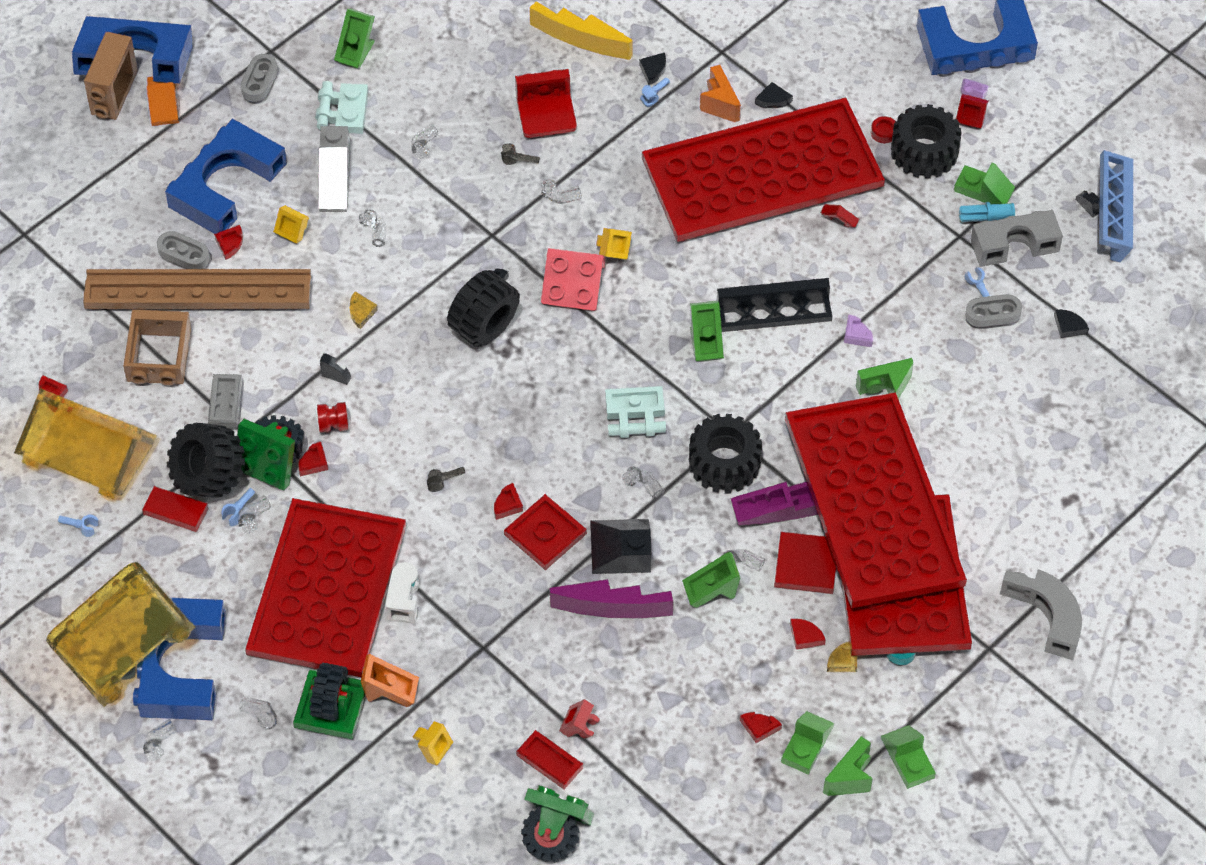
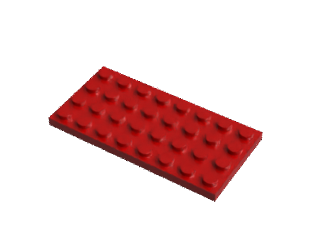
M846 97L642 151V160L677 242L883 187L885 183L883 174Z
M896 392L785 413V421L851 608L966 586L967 578Z

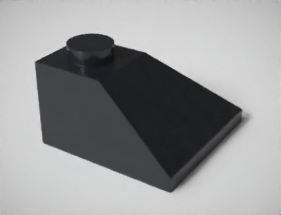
M649 519L590 520L592 574L651 573L652 554Z

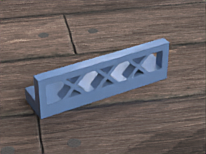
M1103 150L1100 154L1099 244L1110 247V260L1121 262L1133 249V159ZM1109 162L1115 163L1116 166L1111 169ZM1111 227V236L1109 237L1108 229Z

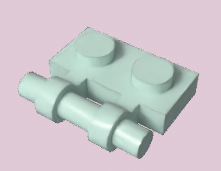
M324 81L322 88L318 92L320 105L316 109L315 114L317 128L320 130L321 126L335 124V126H348L349 133L363 134L368 85L341 83L340 92H335L332 90L333 83ZM330 104L338 105L337 111H331Z
M662 386L605 389L607 420L619 419V424L608 425L609 436L620 435V438H629V435L646 434L647 437L655 436V433H666L665 421L654 422V417H661L665 414ZM628 418H645V422L628 423Z

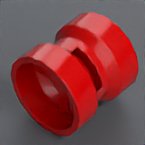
M338 402L335 406H332V409H329L327 404H317L320 433L329 432L331 426L339 431L348 430L346 402Z

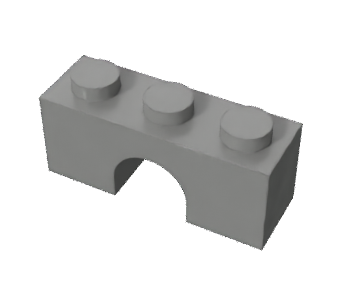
M1048 210L973 224L970 241L979 266L983 267L1007 262L1009 243L1011 242L1026 244L1030 248L1033 257L1060 252L1063 235L1054 211Z

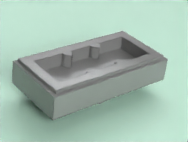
M213 374L208 424L223 425L226 428H238L242 375Z

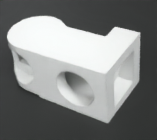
M399 563L392 570L385 602L386 620L416 623L417 605L416 601L412 600V595L417 591L419 582L418 571L411 563Z

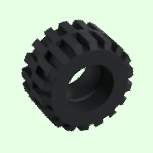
M927 104V107L916 105L915 109L911 107L906 109L905 114L901 113L894 123L891 142L892 159H896L895 164L898 168L903 167V172L906 174L913 173V177L919 178V175H922L926 179L931 178V175L936 177L942 176V171L945 173L949 172L951 166H954L957 162L962 134L961 128H959L960 123L957 119H953L952 113H945L942 107L937 109L933 108V105ZM918 139H929V140L934 141L935 143H933V144H924V143H921V142H919V141H917V140H918Z
M484 270L472 277L457 293L448 311L447 324L473 346L478 348L485 346L495 340L513 319L519 305L520 293L492 270Z
M720 414L713 415L712 420L707 417L702 420V425L698 424L694 428L689 444V469L691 473H694L693 478L697 482L702 481V487L707 489L710 486L713 488L712 491L719 493V490L731 493V489H736L738 492L743 490L744 484L749 486L753 483V478H757L761 466L762 439H760L758 430H753L754 425L750 421L744 423L743 417L732 418V414H726V417H720ZM720 448H728L736 451L739 455L734 458L723 459L713 455L711 452Z
M206 423L187 424L184 426V429H179L176 432L177 437L172 438L170 442L172 446L167 451L169 461L166 462L167 468H170L169 478L174 480L173 485L175 488L180 489L181 493L189 496L219 498L223 494H229L231 487L235 488L239 483L237 479L242 477L243 471L241 468L242 465H245V459L242 458L244 448L239 445L241 440L238 436H234L235 432L223 425Z

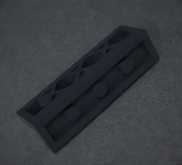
M829 278L717 289L716 301L719 302L721 330L722 332L830 322L833 316L829 301ZM823 303L825 313L814 314L808 308L812 304ZM783 307H792L797 310L794 316H785L780 313ZM761 309L769 313L765 319H758L752 315L755 310ZM736 312L742 317L735 322H726L724 313Z

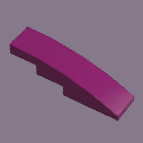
M807 481L789 487L787 482H783L730 498L738 525L766 524L818 515Z
M608 579L549 588L551 608L580 615L639 619L673 616V597L671 591L642 595L640 585L610 589Z

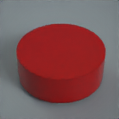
M887 116L876 118L871 125L872 138L879 143H891L895 120Z

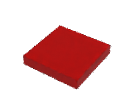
M544 494L504 529V535L546 571L587 535V529Z
M780 532L774 587L833 594L836 563L827 538L825 536Z

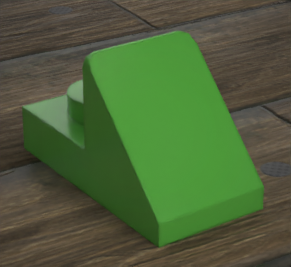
M351 8L347 9L334 61L356 68L361 67L375 41L370 39L375 16Z
M993 162L987 173L964 165L954 185V192L984 203L989 202L990 204H1008L1015 190V186Z
M719 302L690 303L692 325L690 327L695 361L724 358Z
M908 358L858 370L856 378L858 394H875L886 389L888 394L896 392L899 399L911 379L913 359Z
M727 552L683 579L682 582L690 605L698 608L719 594L730 599L735 598L741 578L733 554Z
M806 711L795 723L794 734L782 755L781 763L809 775L834 727V723Z
M908 725L881 735V739L907 789L935 779L936 772L923 749L924 736Z
M861 736L834 767L824 781L823 793L825 795H846L871 791L873 779L863 772L871 760L869 755L870 741Z

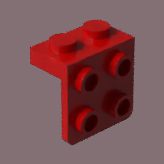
M569 69L515 76L516 101L523 135L526 138L574 132L577 129L570 95Z

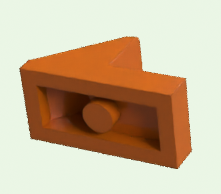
M721 65L710 67V79H707L709 91L703 92L700 95V110L732 122L740 121L741 104Z
M147 77V95L152 126L179 123L175 83L155 82L153 77Z
M371 654L366 655L361 685L367 700L371 702L384 696L405 707L413 705L419 677Z

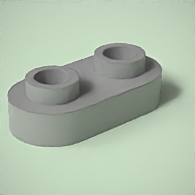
M259 54L250 61L241 81L242 95L246 100L258 102L268 95L278 71L277 62L273 56Z
M168 231L161 234L157 239L159 255L187 269H203L210 261L209 250L204 243L181 233Z
M1010 294L974 298L967 304L965 317L975 327L1011 324L1020 318L1022 303L1017 297Z

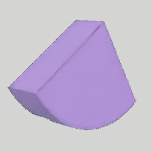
M965 78L962 81L960 90L962 94L984 99L989 86Z
M848 315L844 343L872 347L873 335L871 330L861 322L860 318Z

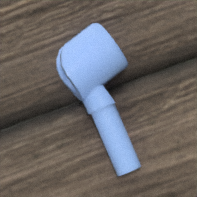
M664 78L652 87L645 85L642 89L641 101L647 107L654 105L659 99L656 93L670 83L669 79Z
M975 268L978 274L977 280L972 278L969 271L965 273L967 283L975 284L982 297L990 296L983 282L985 273L981 268Z
M249 488L235 504L224 505L221 511L222 519L224 520L228 515L234 514L229 519V525H237L240 521L239 511L256 492Z
M91 514L84 516L82 520L61 515L58 518L59 523L80 528L81 533L86 537L94 535V529L86 525L98 526V518Z

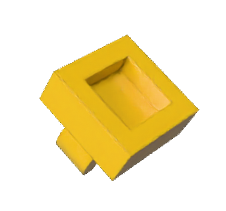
M284 205L279 208L273 232L297 244L302 241L309 217Z
M603 228V234L597 236L596 246H600L599 255L628 259L632 232Z
M436 721L431 724L428 730L419 727L412 736L420 741L418 747L427 762L434 765L439 764L453 744V740L444 724Z

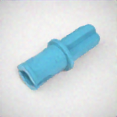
M985 202V205H968L959 208L961 222L994 221L1015 216L1014 203L990 204Z

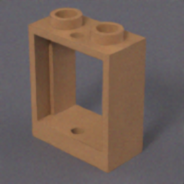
M105 32L84 79L91 115L117 120L138 72L132 37Z
M132 309L123 365L127 382L136 384L161 383L164 385L184 383L191 335L189 312ZM141 335L180 337L176 365L137 363Z

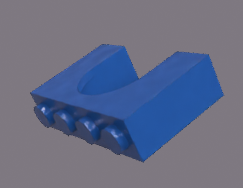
M995 0L993 16L999 35L993 40L984 43L969 42L957 36L951 28L945 6L918 9L916 27L931 75L949 74L965 70L971 71L978 68L998 67L1004 64L1024 63L1035 60L1038 42L1024 0Z
M92 16L85 17L72 50L73 72L75 75H87L105 32H111L132 37L134 49H143L153 53V81L180 84L193 48L191 25Z
M232 118L226 126H222L219 129L216 137L209 144L203 146L200 154L194 161L189 162L185 166L183 173L176 180L169 183L165 191L168 208L214 234L229 229L237 220L235 202L210 189L206 185L208 178L219 169L238 166L246 168L271 182L287 165L285 147Z
M151 598L150 608H146L144 613V625L148 626L147 634H142L140 642L141 652H144L143 661H138L137 679H140L139 688H134L133 705L138 706L141 718L213 721L216 700L214 681L212 679H188L171 676L160 667V661L165 651L179 641L188 639L223 641L226 619L223 600Z

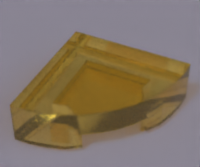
M356 291L351 296L350 316L353 323L361 329L378 311L377 304Z
M845 642L832 651L827 663V672H857V656H851L850 642Z

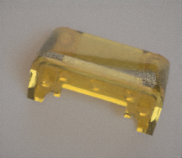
M40 388L14 453L23 457L22 463L37 469L39 464L46 465L99 487V494L114 499L116 495H123L153 447L157 435Z
M133 562L121 569L53 628L48 634L46 642L94 698L105 707L108 703H113L121 696L123 683L120 679L164 640L169 643L185 641L196 626L158 581L140 563Z

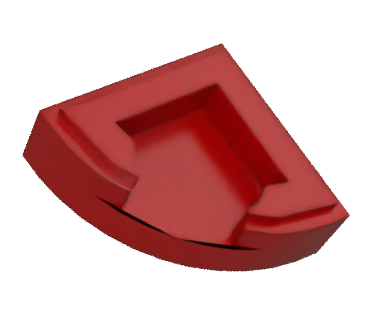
M824 204L820 212L822 213L821 215L830 220L833 217L838 218L844 223L843 226L856 227L859 218L841 205Z
M240 225L214 234L215 241L225 260L234 256L241 248L243 235Z
M42 375L39 381L40 399L48 410L54 412L67 394L68 388L67 385Z
M321 441L312 444L299 460L300 477L328 470Z
M514 483L505 486L494 503V516L496 520L523 512V505Z
M790 619V627L796 650L825 645V636L815 624L804 619Z
M755 712L740 715V722L755 743L782 729V724L771 715L755 714Z

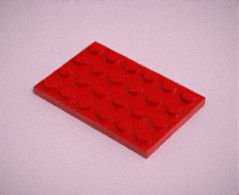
M949 494L935 495L958 555ZM842 583L851 656L971 650L972 639L964 587L851 608Z
M292 498L245 648L246 655L318 669L323 662L347 667L348 675L362 678L366 655L370 654L389 588L392 570L395 567L407 526L406 519Z

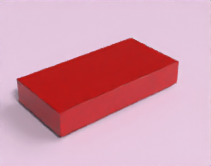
M154 486L142 508L143 515L197 532L209 508L208 503Z
M537 730L516 751V755L563 790L583 769L582 762Z

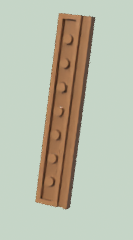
M311 269L86 270L87 278L85 280L83 300L85 309H310Z

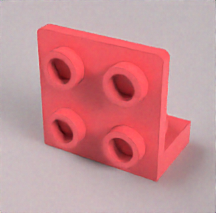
M548 248L541 303L595 311L598 303L602 268H605L606 257L598 254Z

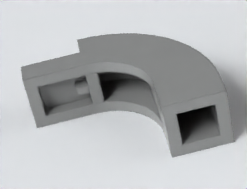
M1038 569L1035 579L1021 572L1006 570L1000 595L1023 601L1039 608L1047 617L1050 625V632L1044 652L1073 660L1082 630V615L1075 596L1059 579Z

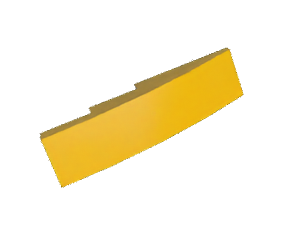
M537 1L529 7L530 25L556 39L601 55L627 60L633 57V40L592 14L583 20L564 7L557 14Z

